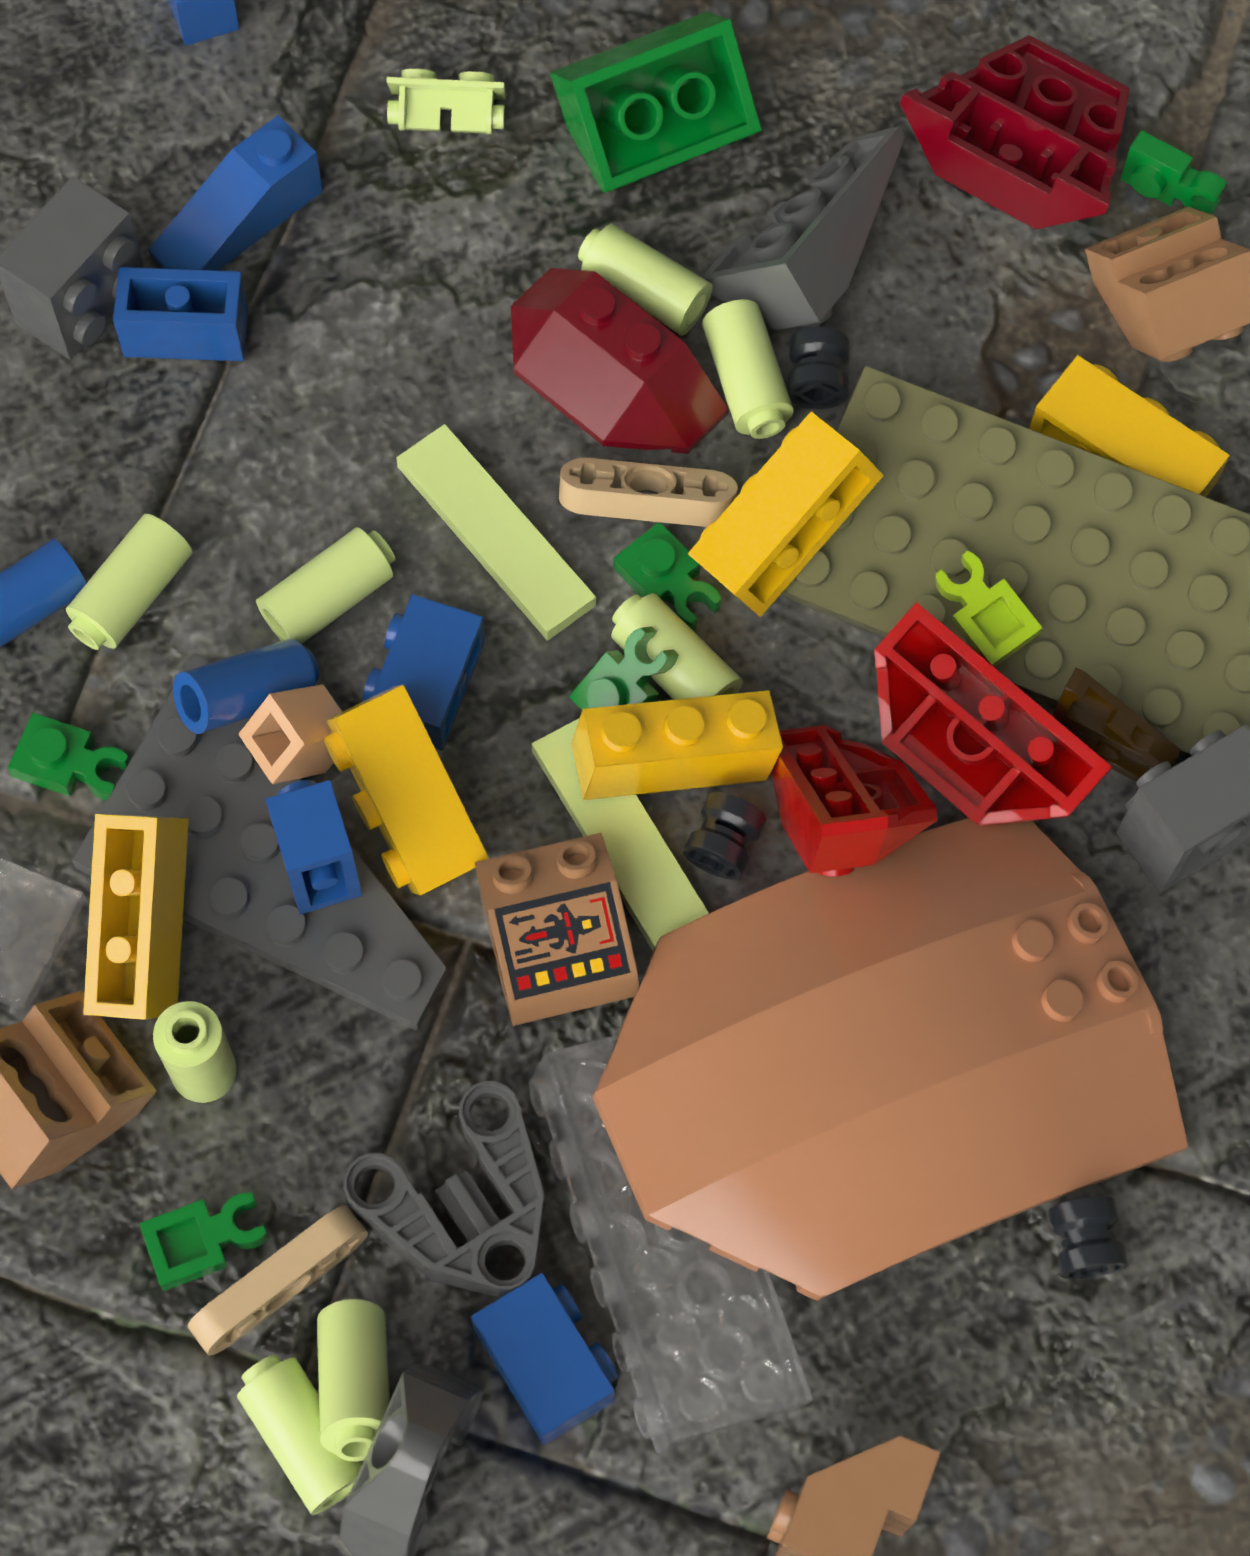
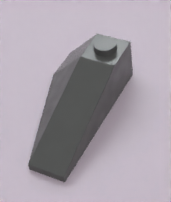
M901 126L856 136L808 177V182L812 187L811 190L798 194L788 202L780 201L767 212L772 223L753 240H751L749 235L742 234L733 241L702 276L703 279L713 285L711 295L724 302L742 299L756 302L759 305L765 325L774 330L802 326L804 329L816 327L825 322L833 313V305L850 285L906 136Z

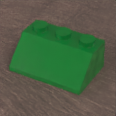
M709 12L701 13L550 72L566 126L601 191L604 193L762 131L731 21L728 18Z

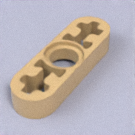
M577 458L565 463L560 470L559 501L567 510L582 515L707 527L716 521L735 500L738 486L731 476L715 470L597 458ZM647 490L658 492V494H644L637 491Z
M347 1205L332 1210L203 1307L190 1320L187 1326L207 1355L210 1356L221 1352L349 1256L368 1236L367 1230Z

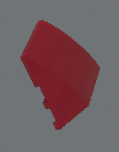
M1029 35L980 58L978 67L959 75L953 71L941 76L939 85L921 93L915 88L902 95L900 105L936 176L1036 230L1106 214L1111 198L1109 191L1112 176L1116 169L1117 159L1115 157L1118 141L1122 134L1129 87Z

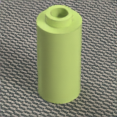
M613 224L607 225L601 231L593 229L583 241L578 253V259L583 262L581 270L595 271L654 319L681 336L687 334L697 323L712 294V283Z
M746 299L721 304L706 314L702 321V327L735 428L739 433L751 435L756 439L774 436L784 429L785 423L792 417L794 409L759 305L752 300Z
M143 514L66 608V613L72 620L68 625L69 630L76 638L92 649L98 650L101 645L115 649L192 555L190 545L175 529L161 519L150 514Z
M356 527L256 599L257 606L270 628L281 641L295 639L303 644L393 578L390 564L395 561V556L387 542L378 532L373 530L366 534L362 529Z
M655 593L643 598L638 594L633 595L614 613L612 621L616 625L611 637L623 650L628 636L634 630L652 626L657 632L649 640L646 647L649 658L654 661L661 651L674 649L679 654L675 665L669 671L651 676L673 700L737 694L743 684L742 678Z
M193 1001L176 1003L167 1008L155 1023L153 1042L173 1085L183 1097L194 1102L206 1103L221 1098L234 1084L237 1064L217 1015L206 1005Z
M347 1299L326 1306L317 1317L320 1441L326 1450L336 1454L341 1459L362 1461L367 1455L390 1402L386 1316L382 1308L375 1303L360 1299Z
M273 1354L257 1362L242 1375L241 1378L246 1385L237 1394V1398L310 1514L316 1515L349 1495L363 1462L341 1459L322 1446L320 1441L319 1394L295 1357L280 1361L277 1354Z

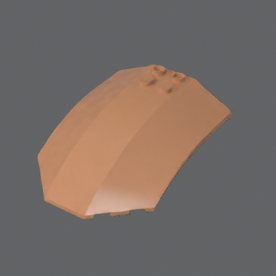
M967 818L927 830L914 836L875 865L856 867L850 874L838 877L823 876L818 873H809V871L722 907L660 937L649 960L650 964L640 988L633 998L620 1029L611 1057L592 1096L645 1220L668 1231L674 1227L710 1244L708 1250L756 1272L761 1268L796 1285L797 1292L818 1302L823 1297L976 1230L1054 1199L1183 1152L1188 1148L1164 1040L1162 1018L1157 1004L1092 879L1084 872H1081L1033 821L978 826L971 819Z

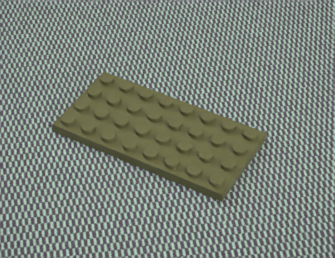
M864 367L837 432L858 448L884 476L780 596L882 637H886L917 602L972 648L952 622L953 615L964 608V606L960 602H953L943 597L935 585V574L940 570H943L949 580L955 584H964L969 581L971 576L961 563V557L966 551H970L982 562L984 568L983 582L990 589L1002 579H1005L1042 626L1040 635L994 667L1025 694L1057 706L1068 680L1077 667L1089 674L1146 722L1165 735L1167 739L1181 749L1179 755L1187 759L1191 757L1189 751L1196 743L1217 730H1222L1225 736L1244 725H1247L1250 729V514L873 368Z

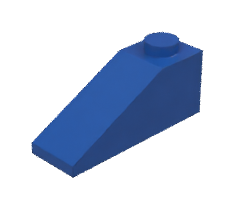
M277 115L229 152L148 249L150 257L162 269L220 270L322 193L317 152Z

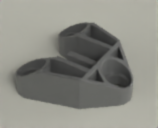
M483 1081L473 1085L464 1093L459 1106L460 1124L466 1141L480 1163L481 1173L509 1214L507 1218L502 1221L499 1219L468 1170L459 1176L455 1174L445 1181V1185L435 1190L434 1193L466 1241V1244L457 1249L422 1193L418 1194L396 1161L382 1153H368L358 1157L350 1164L344 1176V1191L352 1212L359 1220L430 1281L503 1297L535 1276L545 1211L544 1191L515 1094L506 1085L497 1081ZM496 1098L507 1106L509 1117L500 1129L484 1131L472 1123L470 1113L473 1106L479 1100ZM372 1169H381L388 1172L395 1182L392 1195L386 1201L379 1204L366 1203L356 1194L358 1179L365 1172ZM503 1245L517 1247L525 1258L523 1271L511 1280H498L492 1277L485 1266L486 1258L491 1250Z
M415 1364L402 1373L343 1507L339 1538L353 1556H416L428 1524V1509L425 1504L426 1497L450 1442L461 1446L465 1440L481 1403L484 1387L428 1365Z

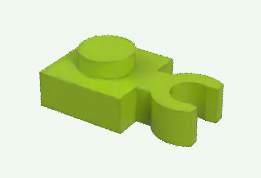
M966 551L962 554L961 563L969 571L970 580L964 584H955L949 580L943 570H940L935 574V585L943 597L953 602H960L964 606V608L953 615L952 622L975 652L995 667L1040 635L1042 626L1005 579H1002L989 589L983 582L984 568L982 562L974 553Z

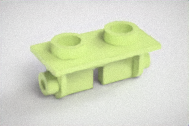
M405 69L402 70L401 78L387 77V84L391 94L399 95V101L388 100L387 122L388 124H398L399 130L440 131L441 110H452L451 132L492 135L493 129H504L505 106L494 105V99L506 100V89L504 82H494V75L490 73L462 72L459 74V80L436 79V72Z

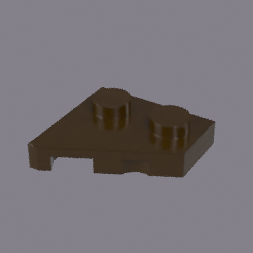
M1077 667L1075 668L1062 692L1053 717L1109 763L1114 771L1136 782L1147 771L1162 762L1169 761L1171 766H1173L1181 749L1089 674Z

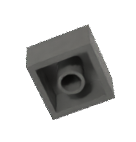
M72 176L0 253V282L15 324L70 361L84 346H90L98 340L105 328L106 321L114 314L119 267L144 268L129 212Z
M1247 725L1242 726L1225 736L1222 730H1217L1207 735L1190 749V758L1175 767H1172L1169 761L1162 762L1147 771L1136 782L1139 789L1136 795L1125 804L1124 807L1127 812L1116 833L1159 894L1250 841V729Z

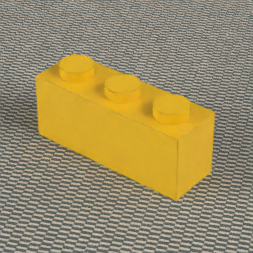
M1079 355L1075 357L1038 403L1029 428L1204 497L1217 484L1230 456L1220 449L1212 437L1201 431H1192L1171 417L1165 407L1159 402L1148 397L1142 398L1121 384L1109 369L1097 364L1092 365Z
M810 412L799 426L793 428L785 436L780 448L761 470L745 482L740 494L722 515L705 528L700 536V540L689 551L688 555L761 617L884 475L858 448L813 412Z
M404 684L394 686L326 720L332 732L323 737L327 750L340 772L350 768L361 792L352 796L353 801L366 827L369 830L379 827L390 849L382 853L381 857L397 888L408 885L411 893L421 896L474 869V862L489 859Z
M769 690L583 709L571 742L583 800L767 781L783 749Z
M95 814L83 1015L146 1020L159 1018L167 1008L178 1003L189 818Z

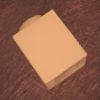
M323 684L270 693L238 735L272 784L324 774L334 763L323 737L332 733L326 720L342 711Z

